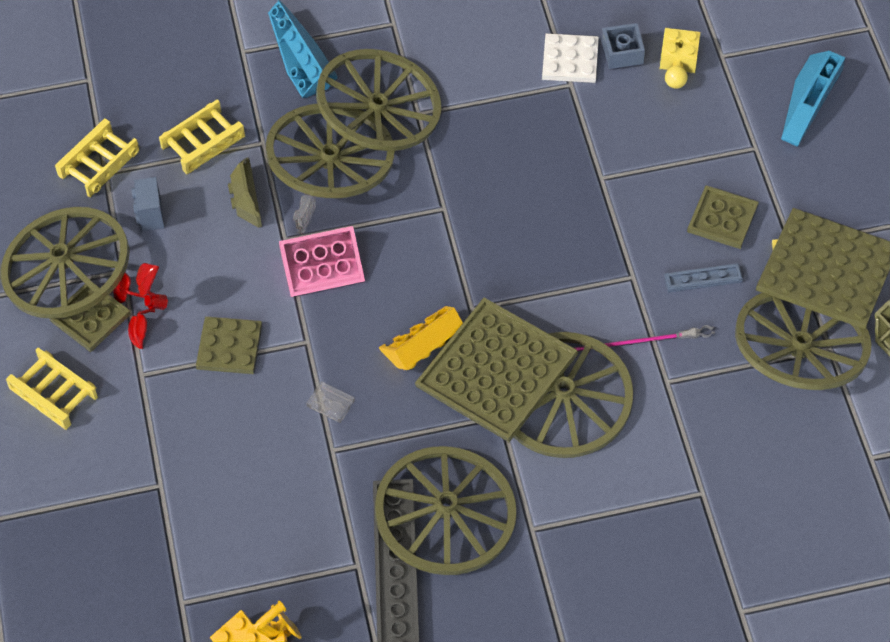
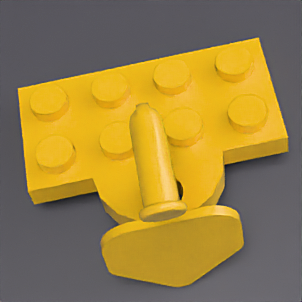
M279 600L276 605H271V609L258 619L255 624L252 623L244 611L240 610L210 638L213 642H287V638L292 634L298 639H301L302 636L296 625L283 613V611H286V608ZM276 616L280 619L277 622L272 621Z

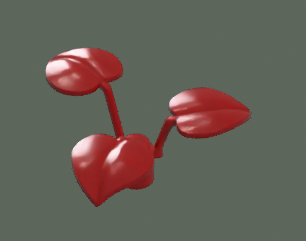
M148 263L141 264L137 272L136 282L139 285V293L128 290L131 279L127 273H124L121 281L113 290L114 299L119 303L125 302L127 294L145 298V306H148L149 309L138 312L137 316H132L128 327L129 338L139 349H143V340L147 330V319L143 314L155 312V309L164 310L168 304L166 295L155 294L150 291L159 266Z

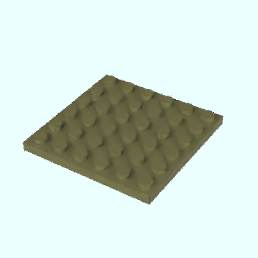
M793 208L758 281L756 290L866 329L890 271V241Z
M483 298L418 378L415 385L417 388L507 442H510L554 386L556 380L562 376L576 358L578 351L490 300Z

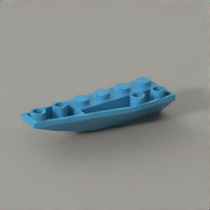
M278 0L268 12L287 74L301 97L307 98L316 94L320 74L329 61L303 25ZM335 71L329 75L334 80L338 78ZM325 82V90H327L331 85Z
M831 51L809 56L795 80L781 140L797 147L799 146L842 73L846 57Z

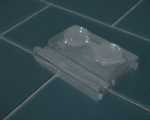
M305 194L301 197L300 208L295 211L293 216L298 234L304 235L316 208L315 196Z
M321 381L319 387L315 389L307 401V407L341 423L350 410V406L355 402V397Z

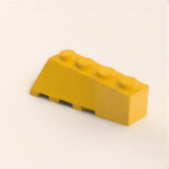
M443 307L425 318L424 324L420 323L409 328L410 333L396 336L393 338L394 342L388 346L385 344L380 346V351L397 368L403 370L414 368L419 360L429 357L434 349L445 345V341L452 337L463 324L454 307Z

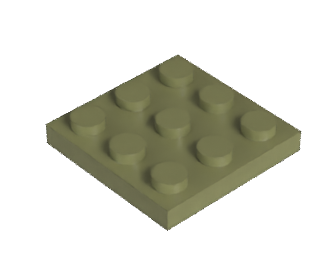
M705 185L687 232L741 249L759 202Z
M84 284L68 299V305L84 300L91 296L93 291ZM108 295L104 300L86 311L68 317L49 319L50 322L92 352L131 315V312Z
M205 316L196 370L254 374L262 321Z

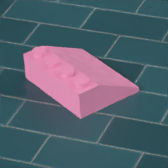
M353 226L279 241L291 297L365 282Z

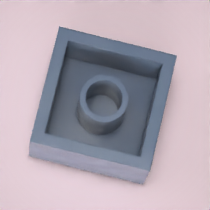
M637 23L602 28L601 42L609 69L644 64L645 49Z
M157 178L134 180L135 187L131 188L137 225L141 224L142 231L164 228Z

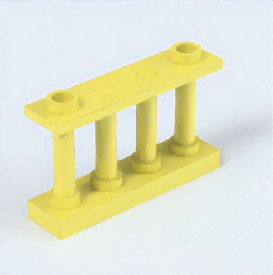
M218 99L209 103L205 108L171 130L164 132L159 137L163 150L171 146L182 158V170L186 174L191 173L245 137L244 126L240 122L231 125L220 114L221 107ZM213 117L226 129L218 135L206 124ZM200 127L211 140L202 144L191 132ZM185 136L197 149L188 154L176 141Z
M103 119L55 165L57 174L62 179L71 174L83 182L87 196L91 197L132 157L137 155L139 151L138 142L134 138L129 143H126L113 134L110 121ZM108 139L122 148V150L117 155H114L100 144ZM93 151H97L109 159L110 162L102 167L88 156ZM80 163H85L98 173L90 179L75 168Z
M37 348L36 353L39 360L22 377L16 378L10 374L6 378L8 387L67 430L71 426L69 413L87 395L96 400L98 398L96 387L92 382L84 381L55 360L47 350L43 351ZM44 365L52 369L35 388L27 386V382ZM58 375L67 380L50 398L47 397L45 399L41 396V392ZM73 385L81 390L64 408L59 409L55 406V403Z

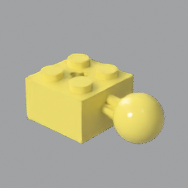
M665 28L660 69L667 70L665 81L669 87L674 89L683 87L688 80L687 72L695 73L700 32Z

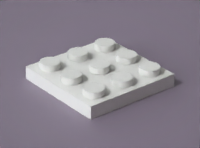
M546 34L542 80L596 83L598 36Z

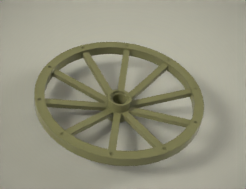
M359 49L335 57L322 70L316 88L318 107L327 123L347 140L369 149L397 151L416 146L432 134L441 114L440 95L431 78L412 61L388 51ZM375 59L373 94L351 61ZM381 60L405 69L384 94L380 93ZM345 64L365 96L335 81L329 75L336 68ZM410 73L426 88V91L388 100L390 95ZM325 82L363 103L327 102ZM430 96L433 112L432 116L391 106ZM331 109H366V111L348 126H345L337 119ZM390 113L428 121L429 124L421 132L413 135ZM372 115L375 117L377 139L358 134L353 129ZM381 116L387 119L407 138L394 141L383 140Z
M318 104L302 106L286 113L275 122L268 133L266 157L274 174L289 187L311 196L346 198L367 192L379 185L387 177L394 161L395 151H386V160L347 157L346 155L367 148L355 145L341 150L348 140L343 137L337 145L332 144V127L328 123L327 144L323 145L302 119V117L321 114ZM331 109L333 114L345 115L355 119L364 113L360 109ZM370 115L353 129L356 132L365 123L376 131L375 117ZM296 121L318 149L279 133L288 124ZM382 124L383 140L393 141L390 133ZM275 140L281 141L313 154V156L276 157L273 148ZM318 162L297 178L290 175L280 165L284 163ZM343 163L380 166L381 169L374 176L365 180ZM322 167L327 169L328 187H320L303 182ZM339 168L359 184L334 188L333 169Z
M69 207L50 212L28 224L10 243L1 264L2 286L10 301L18 309L29 315L40 318H63L81 313L104 300L121 281L129 262L130 249L128 239L120 224L112 216L98 209ZM68 218H92L66 245ZM61 220L59 243L53 245L38 230ZM99 221L107 224L116 233L115 235L74 247ZM31 236H34L50 250L49 253L16 255L21 246ZM118 240L120 242L118 262L77 255V253ZM48 259L11 283L10 273L13 262ZM74 261L115 268L108 281L98 289L74 264ZM50 267L30 303L23 301L13 291L21 284ZM57 268H59L61 307L45 308L36 306ZM67 268H70L93 291L91 296L71 305H68Z
M765 293L756 295L742 307L735 325L736 342L745 359L768 378L794 388L826 390L843 386L856 379L863 372L871 354V338L867 328L862 329L852 325L858 336L814 341L840 322V320L832 318L815 332L809 334L807 329L811 310L806 308L801 331L797 332L781 300ZM774 301L790 334L758 314L754 309L766 302ZM749 315L785 340L747 334L744 332V322ZM748 341L788 348L760 358L752 350ZM861 343L862 355L860 360L856 361L819 349V347ZM789 354L795 357L792 375L781 372L767 364ZM813 354L853 366V368L834 377ZM806 357L825 378L809 379L798 377L801 359Z
M572 332L548 333L562 342L584 345L585 348L568 377H565L563 373L549 391L551 393L546 395L536 409L556 398L537 441L524 434L520 429L514 438L528 449L550 457L574 458L591 454L612 442L626 425L633 402L631 377L620 357L599 340ZM591 349L602 354L613 364L612 367L573 382ZM618 372L623 382L625 397L577 387ZM567 388L568 391H561L560 389ZM576 395L624 404L623 410L617 422L610 428ZM571 400L605 432L602 437L579 446ZM561 403L565 405L573 447H554L543 444Z
M438 446L412 452L398 460L387 471L377 490L375 518L384 542L401 560L425 572L439 575H458L484 567L504 550L514 530L516 503L508 481L488 460L461 448ZM441 457L443 492H440L413 464L424 459ZM447 457L460 459L476 466L453 492L449 491ZM407 468L435 497L390 489L388 487L393 479L402 470ZM481 470L486 472L501 490L457 498ZM385 495L432 504L386 522L383 509ZM504 498L507 506V524L461 505ZM436 512L409 550H406L398 543L389 528ZM458 513L504 532L499 541L488 552H485ZM451 517L480 557L467 562L450 564ZM440 518H444V564L427 561L414 555Z

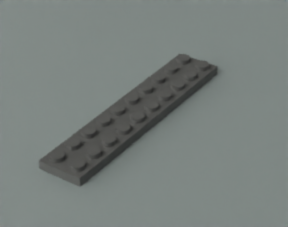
M413 479L393 480L388 488L414 493ZM373 481L377 642H419L417 569L396 556L384 542L375 518V500L381 481ZM385 495L383 509L386 522L414 512V501ZM415 519L389 528L398 543L406 550H409L415 542Z

